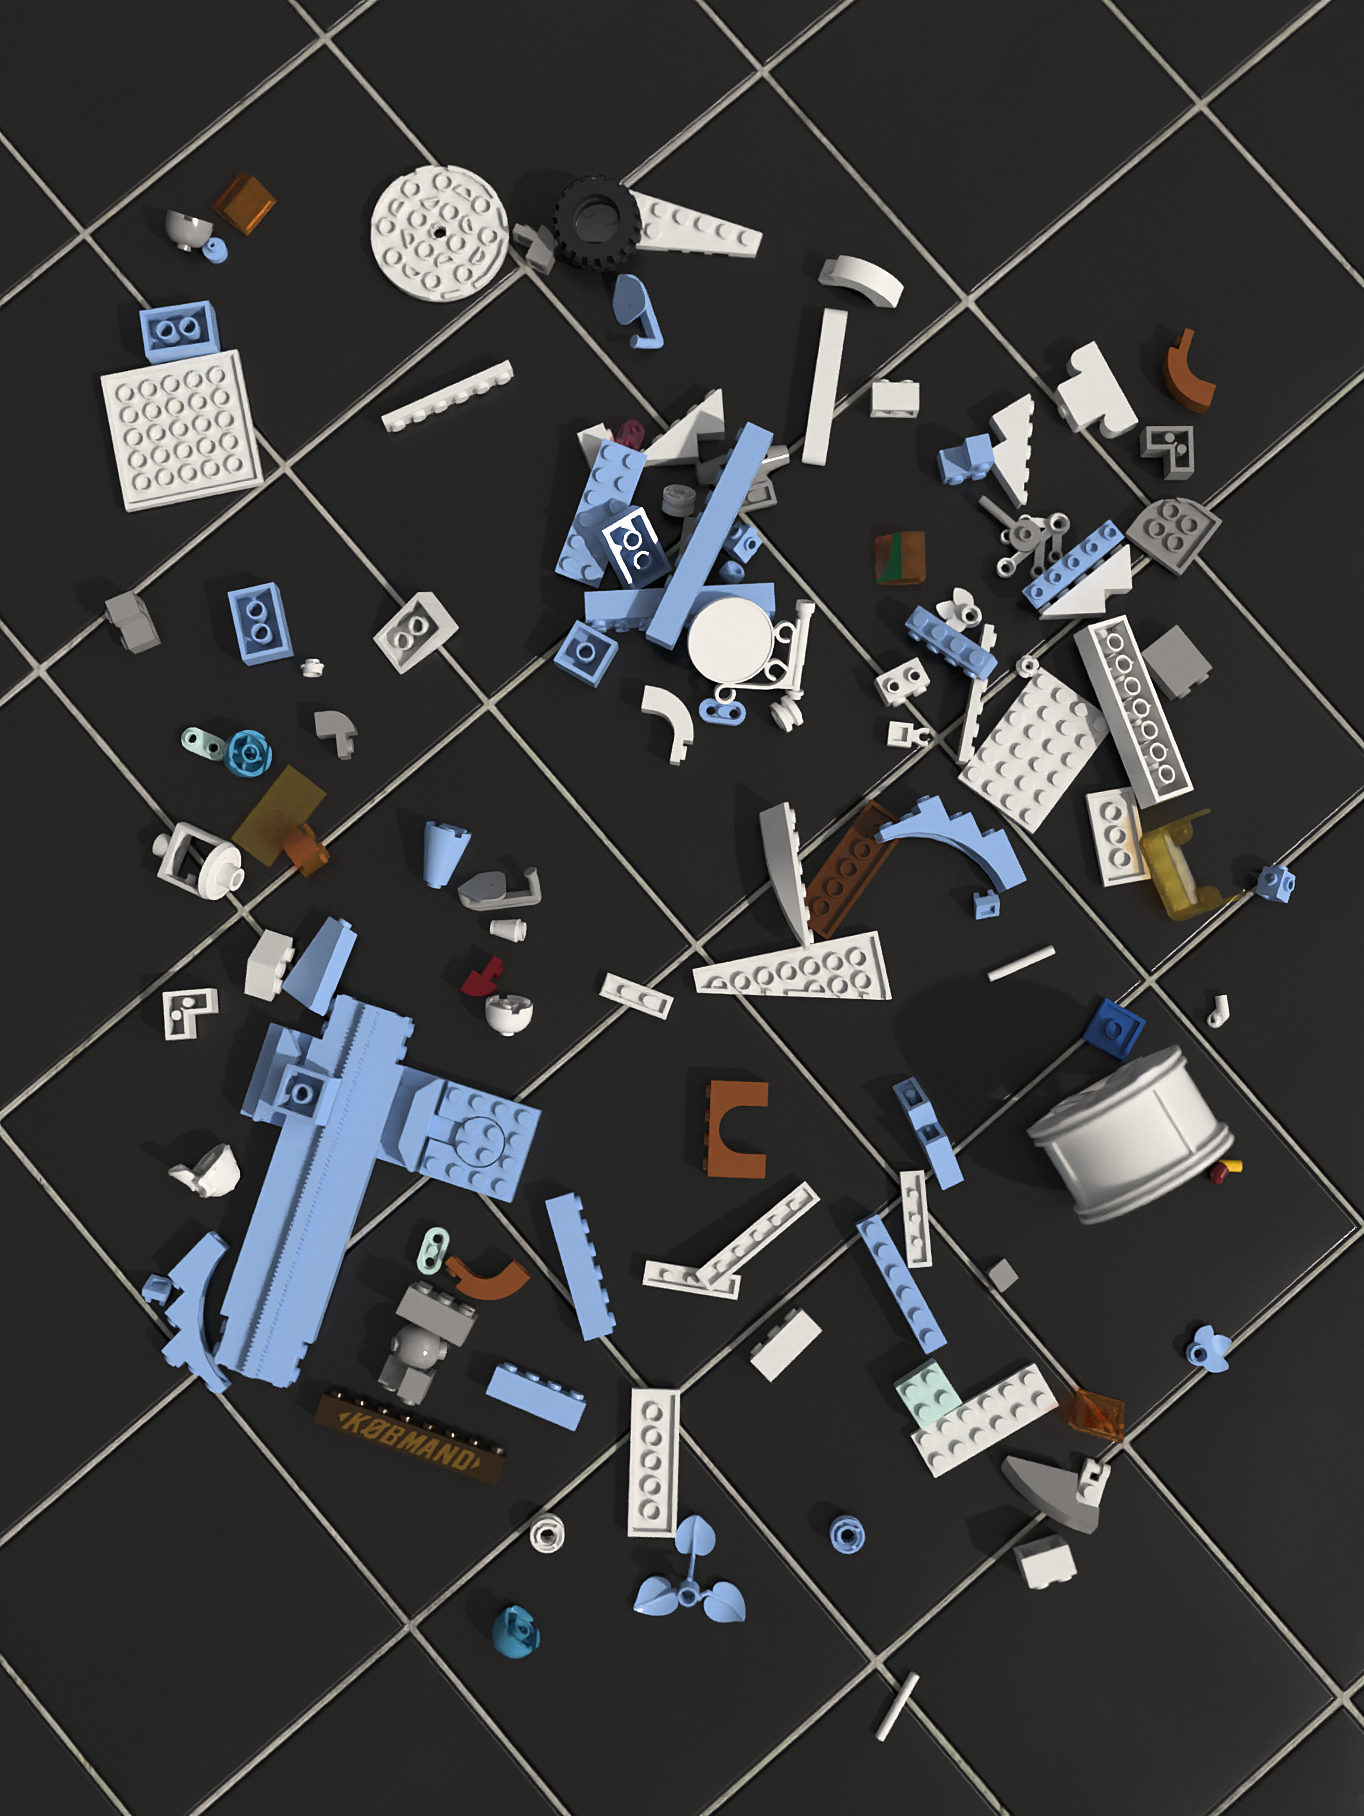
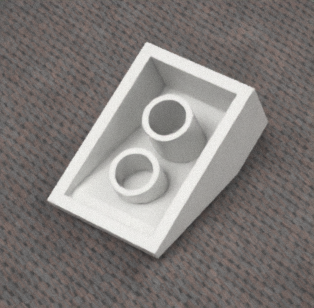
M418 592L373 639L397 671L403 674L445 643L459 627L432 592Z

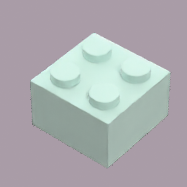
M933 1358L893 1383L921 1429H924L962 1404V1401Z

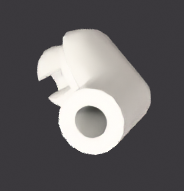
M1227 995L1215 996L1216 1009L1207 1018V1023L1212 1028L1220 1027L1229 1017Z

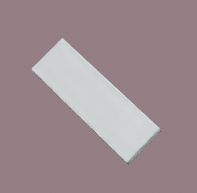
M607 973L599 994L666 1020L674 999L610 973Z

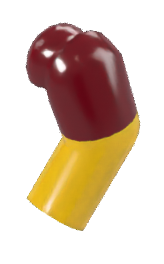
M1223 1159L1217 1161L1209 1172L1210 1181L1214 1184H1220L1228 1172H1241L1242 1161Z

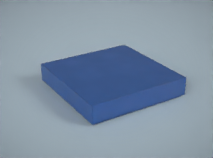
M1103 998L1081 1039L1124 1062L1146 1020L1111 1000Z

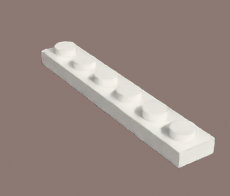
M507 360L386 414L381 418L388 432L400 431L408 423L413 421L420 422L428 414L433 412L440 413L446 410L448 405L455 402L462 403L475 393H485L495 384L507 383L514 376L512 367Z
M985 624L981 629L978 645L987 652L990 651V647H994L997 633H993L994 625ZM977 677L971 681L955 764L965 766L968 760L973 759L975 747L971 746L973 737H977L979 730L976 718L977 714L981 715L984 701H980L981 693L986 691L987 678L984 682Z
M804 1181L699 1269L695 1275L707 1290L711 1292L815 1205L820 1198Z

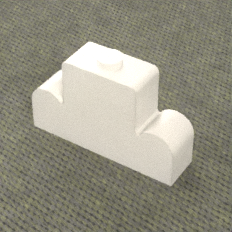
M1095 341L1076 350L1072 354L1066 368L1072 378L1058 385L1053 394L1061 417L1063 419L1066 418L1069 426L1075 433L1098 421L1101 422L1099 427L1101 434L1109 439L1116 438L1132 430L1139 421Z

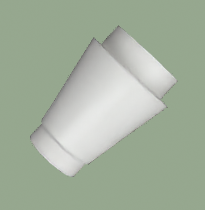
M520 919L492 920L490 934H495L517 943L518 940L523 941L525 938L526 923L521 922Z

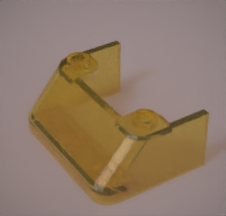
M1210 808L1198 811L1145 833L1139 841V847L1168 916L1174 921H1184L1246 896L1245 891L1222 899L1220 892L1214 886L1207 885L1197 889L1179 845L1187 843L1193 835V829L1189 821L1210 813Z

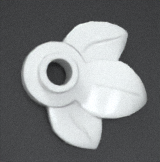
M961 588L954 589L953 601H945L936 606L938 614L946 620V624L959 633L965 628L976 627L982 619L980 609L974 606L972 595ZM966 614H972L974 619L972 621L967 620Z

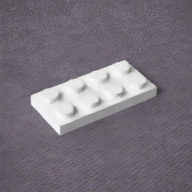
M1133 787L1085 795L1102 886L1107 887L1150 879L1151 875Z

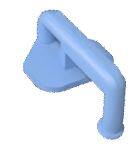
M619 274L612 303L616 318L620 324L627 325L640 315L647 338H640L636 334L633 335L630 340L631 348H661L664 343L643 283L634 275Z

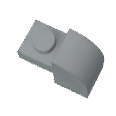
M516 223L513 229L514 241L530 248L526 255L527 266L548 275L556 258L553 235L543 225L536 232L529 225L522 226Z
M337 711L315 712L317 736L321 740L336 738L338 757L341 760L351 759V753L354 752V743L352 738L349 739V736L358 735L355 725L347 716Z

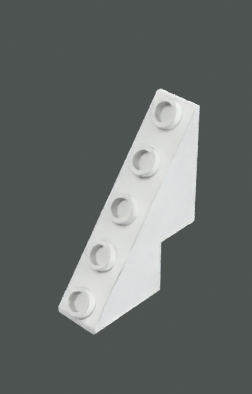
M722 389L717 391L711 390L705 396L704 402L699 406L697 404L692 406L685 418L682 420L677 419L669 427L670 430L664 435H658L652 441L653 445L647 450H640V453L648 455L644 467L697 464V441L724 439Z
M1030 394L993 415L988 423L1001 442L992 448L995 461L991 470L1016 509H1019L1021 505H1026L1027 491H1024V482H1028L1029 468L1025 467L1026 460H1029L1031 446L1027 445L1033 426L1032 423H1029V415H1032L1034 410V401L1031 400Z
M1120 544L1109 553L1112 556L1106 562L1101 559L1092 567L1094 571L1087 576L1084 573L1074 582L1076 584L1071 590L1066 588L1056 596L1058 601L1053 605L1048 602L1039 610L1041 614L1039 620L1100 618L1105 613V594H1127L1132 589L1130 545L1122 547Z

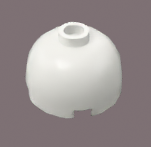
M494 995L486 999L485 1014L487 1022L493 1029L500 1031L501 1035L512 1036L515 1032L526 1028L531 1021L533 1003L530 1004V1000L527 998L507 995V999H499V995Z

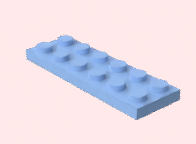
M603 439L554 572L599 588L609 559L593 528L629 507L648 455L608 439Z

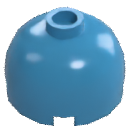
M244 730L233 734L225 742L223 761L225 766L234 775L252 778L269 768L272 760L271 747L267 746L264 740L266 738L262 734L253 730Z
M519 1606L508 1607L499 1614L492 1627L494 1646L499 1652L509 1658H522L539 1646L538 1627L534 1630L530 1622L533 1621L531 1615Z

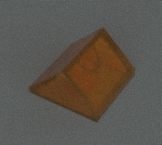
M240 172L211 207L248 236L277 201L253 175Z
M1079 1388L1068 1424L1076 1431L1122 1444L1124 1441L1125 1402Z

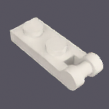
M1085 1459L1077 1483L1076 1502L1098 1507L1106 1480L1111 1471L1110 1465L1105 1463L1100 1465L1095 1463L1093 1459ZM1092 1472L1098 1474L1096 1480L1089 1478Z

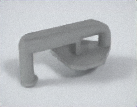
M529 867L524 871V876L528 878L530 890L507 893L506 878L502 872L479 873L458 888L460 901L465 907L477 911L535 905L541 900L540 883L536 873L537 869Z

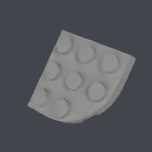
M1185 498L1162 499L1143 510L1123 536L1176 576L1180 577L1223 521L1192 500Z

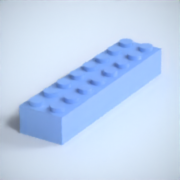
M774 583L703 586L684 625L685 628L689 629L693 618L702 607L715 599L726 596H738L753 601L764 610L770 621H773L775 614ZM667 589L584 592L587 626L600 633H605L606 629H615L616 632H627L629 628H639L640 631H645L644 627L648 618H654L657 611L654 609L659 596L664 597Z

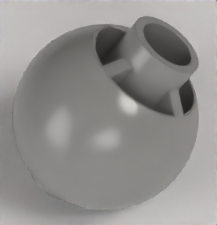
M410 1323L404 1326L397 1333L396 1337H393L391 1351H394L396 1360L405 1369L408 1370V1367L411 1366L415 1370L422 1371L432 1367L437 1359L443 1360L445 1358L447 1342L446 1340H440V1337L415 1323Z

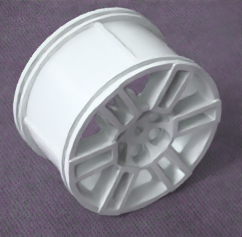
M1174 1044L1121 1066L1114 1073L1058 1103L1050 1109L1049 1113L1027 1129L1029 1136L1035 1138V1146L1044 1147L1076 1200L1074 1211L1079 1214V1219L1083 1224H1093L1113 1218L1156 1198L1205 1168L1232 1144L1234 1137L1228 1131L1227 1125L1223 1122L1217 1123L1183 1067L1187 1060L1185 1056H1180L1182 1051L1178 1045Z

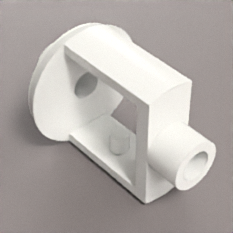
M186 822L177 823L172 837L165 833L160 834L153 844V854L163 858L157 876L203 899L217 900L223 897L229 890H237L243 882L244 870L240 868L241 855L239 850L232 843ZM192 835L217 846L207 857L201 869L198 885L195 884L198 876L189 873L186 880L177 876Z

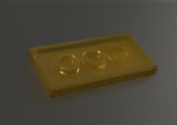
M288 765L231 839L270 868L327 793Z

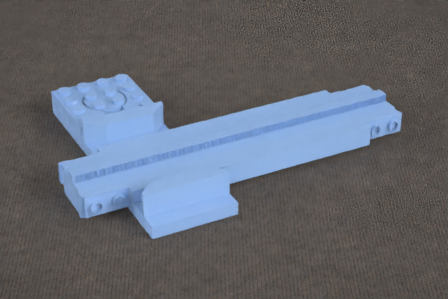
M337 994L336 999L333 998L331 1000L329 1012L332 1013L329 1021L324 1022L321 1034L324 1035L323 1039L270 1023L240 1114L252 1117L254 1121H265L283 1128L220 1314L229 1318H225L221 1326L220 1332L224 1334L221 1342H217L214 1347L213 1356H215L213 1364L228 1366V1369L241 1372L244 1376L253 1379L259 1378L273 1383L272 1385L280 1388H287L292 1382H296L300 1372V1368H297L299 1359H304L308 1348L305 1342L312 1344L317 1339L376 1158L406 1167L410 1172L418 1171L420 1174L511 1203L542 1112L540 1109L398 1064L399 1060L404 1059L407 1047L404 1046L406 1038H410L414 1030L413 1018L401 1017L398 1013L358 1001L356 998L344 994ZM287 1063L300 1065L341 1079L326 1126L315 1125L271 1110Z

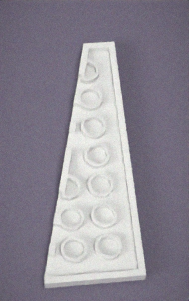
M629 190L630 194L634 195L642 219V237L640 243H637L636 249L668 251L670 249L682 250L684 253L696 251L711 255L712 253L729 254V256L755 258L762 239L761 232ZM602 204L586 208L576 222V230L579 237L591 244H600L608 241L619 228V217L616 211Z
M877 931L811 944L810 951H804L801 946L692 969L697 993L872 1000L892 999Z

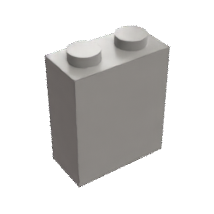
M1175 625L1141 653L1148 674L1170 701L1176 697L1182 699L1191 692L1189 686L1194 682L1197 685L1201 684L1209 677L1207 672L1212 669V666L1178 625Z

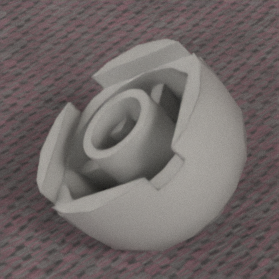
M168 210L165 229L169 238L177 242V248L191 251V247L200 248L209 241L213 230L212 223Z

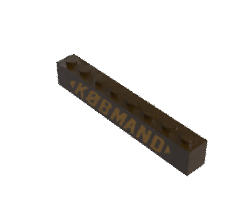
M337 1389L327 1390L322 1395L313 1421L314 1423L494 1486L497 1485L507 1453L503 1452V1448L492 1444L489 1447L480 1444L481 1441L474 1437L468 1436L467 1439L457 1436L458 1433L451 1429H444V1431L436 1429L435 1424L428 1421L416 1422L412 1420V1416L405 1413H399V1415L391 1413L388 1407L376 1405V1407L368 1405V1401L360 1397H354L353 1399L345 1397V1393Z

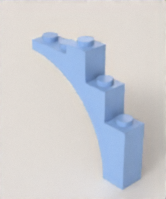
M927 795L916 800L917 805L911 808V813L900 817L901 822L893 825L892 821L880 826V831L874 835L877 844L894 838L904 837L931 838L947 843L963 851L977 862L990 877L999 893L1027 880L1003 829L995 832L994 828L981 834L971 812L965 815L962 812H958L948 817L939 796L930 798Z
M211 1231L168 1274L172 1285L178 1290L183 1289L185 1292L165 1312L168 1316V1322L175 1328L179 1327L181 1331L161 1351L165 1354L164 1359L172 1366L176 1365L179 1368L187 1362L189 1364L188 1369L194 1375H200L206 1381L205 1385L213 1393L217 1392L220 1395L231 1385V1382L221 1372L218 1365L213 1364L214 1358L205 1336L203 1313L205 1295L210 1278L219 1261L231 1247L215 1231Z

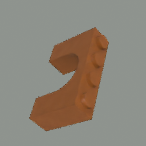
M711 1080V1084L706 1085L705 1099H710V1109H705V1123H709V1133H704V1147H708V1157L703 1156V1171H707L708 1177L765 1179L766 1154L740 1153L730 1150L721 1141L719 1124L723 1115L733 1107H768V1082Z

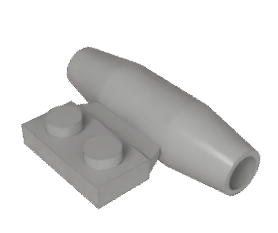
M771 445L738 514L777 504L772 482L765 473L789 463V453L786 445ZM727 454L695 467L699 485L717 484L715 479L720 469L725 470L727 462H725Z

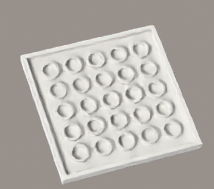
M237 349L100 376L127 512L265 485L240 356Z

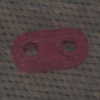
M634 419L628 420L621 426L615 443L639 451L645 435L643 426Z

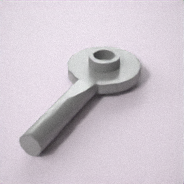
M983 495L978 503L1010 529L1009 541L1014 549L1019 552H1030L1039 545L1042 534L1036 523L1025 519L1015 522L986 496Z

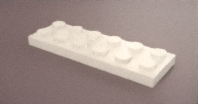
M1031 1362L963 1402L924 1429L919 1428L912 1432L910 1436L934 1478H937L1059 1406L1036 1364Z
M632 1387L628 1536L676 1538L680 1389Z

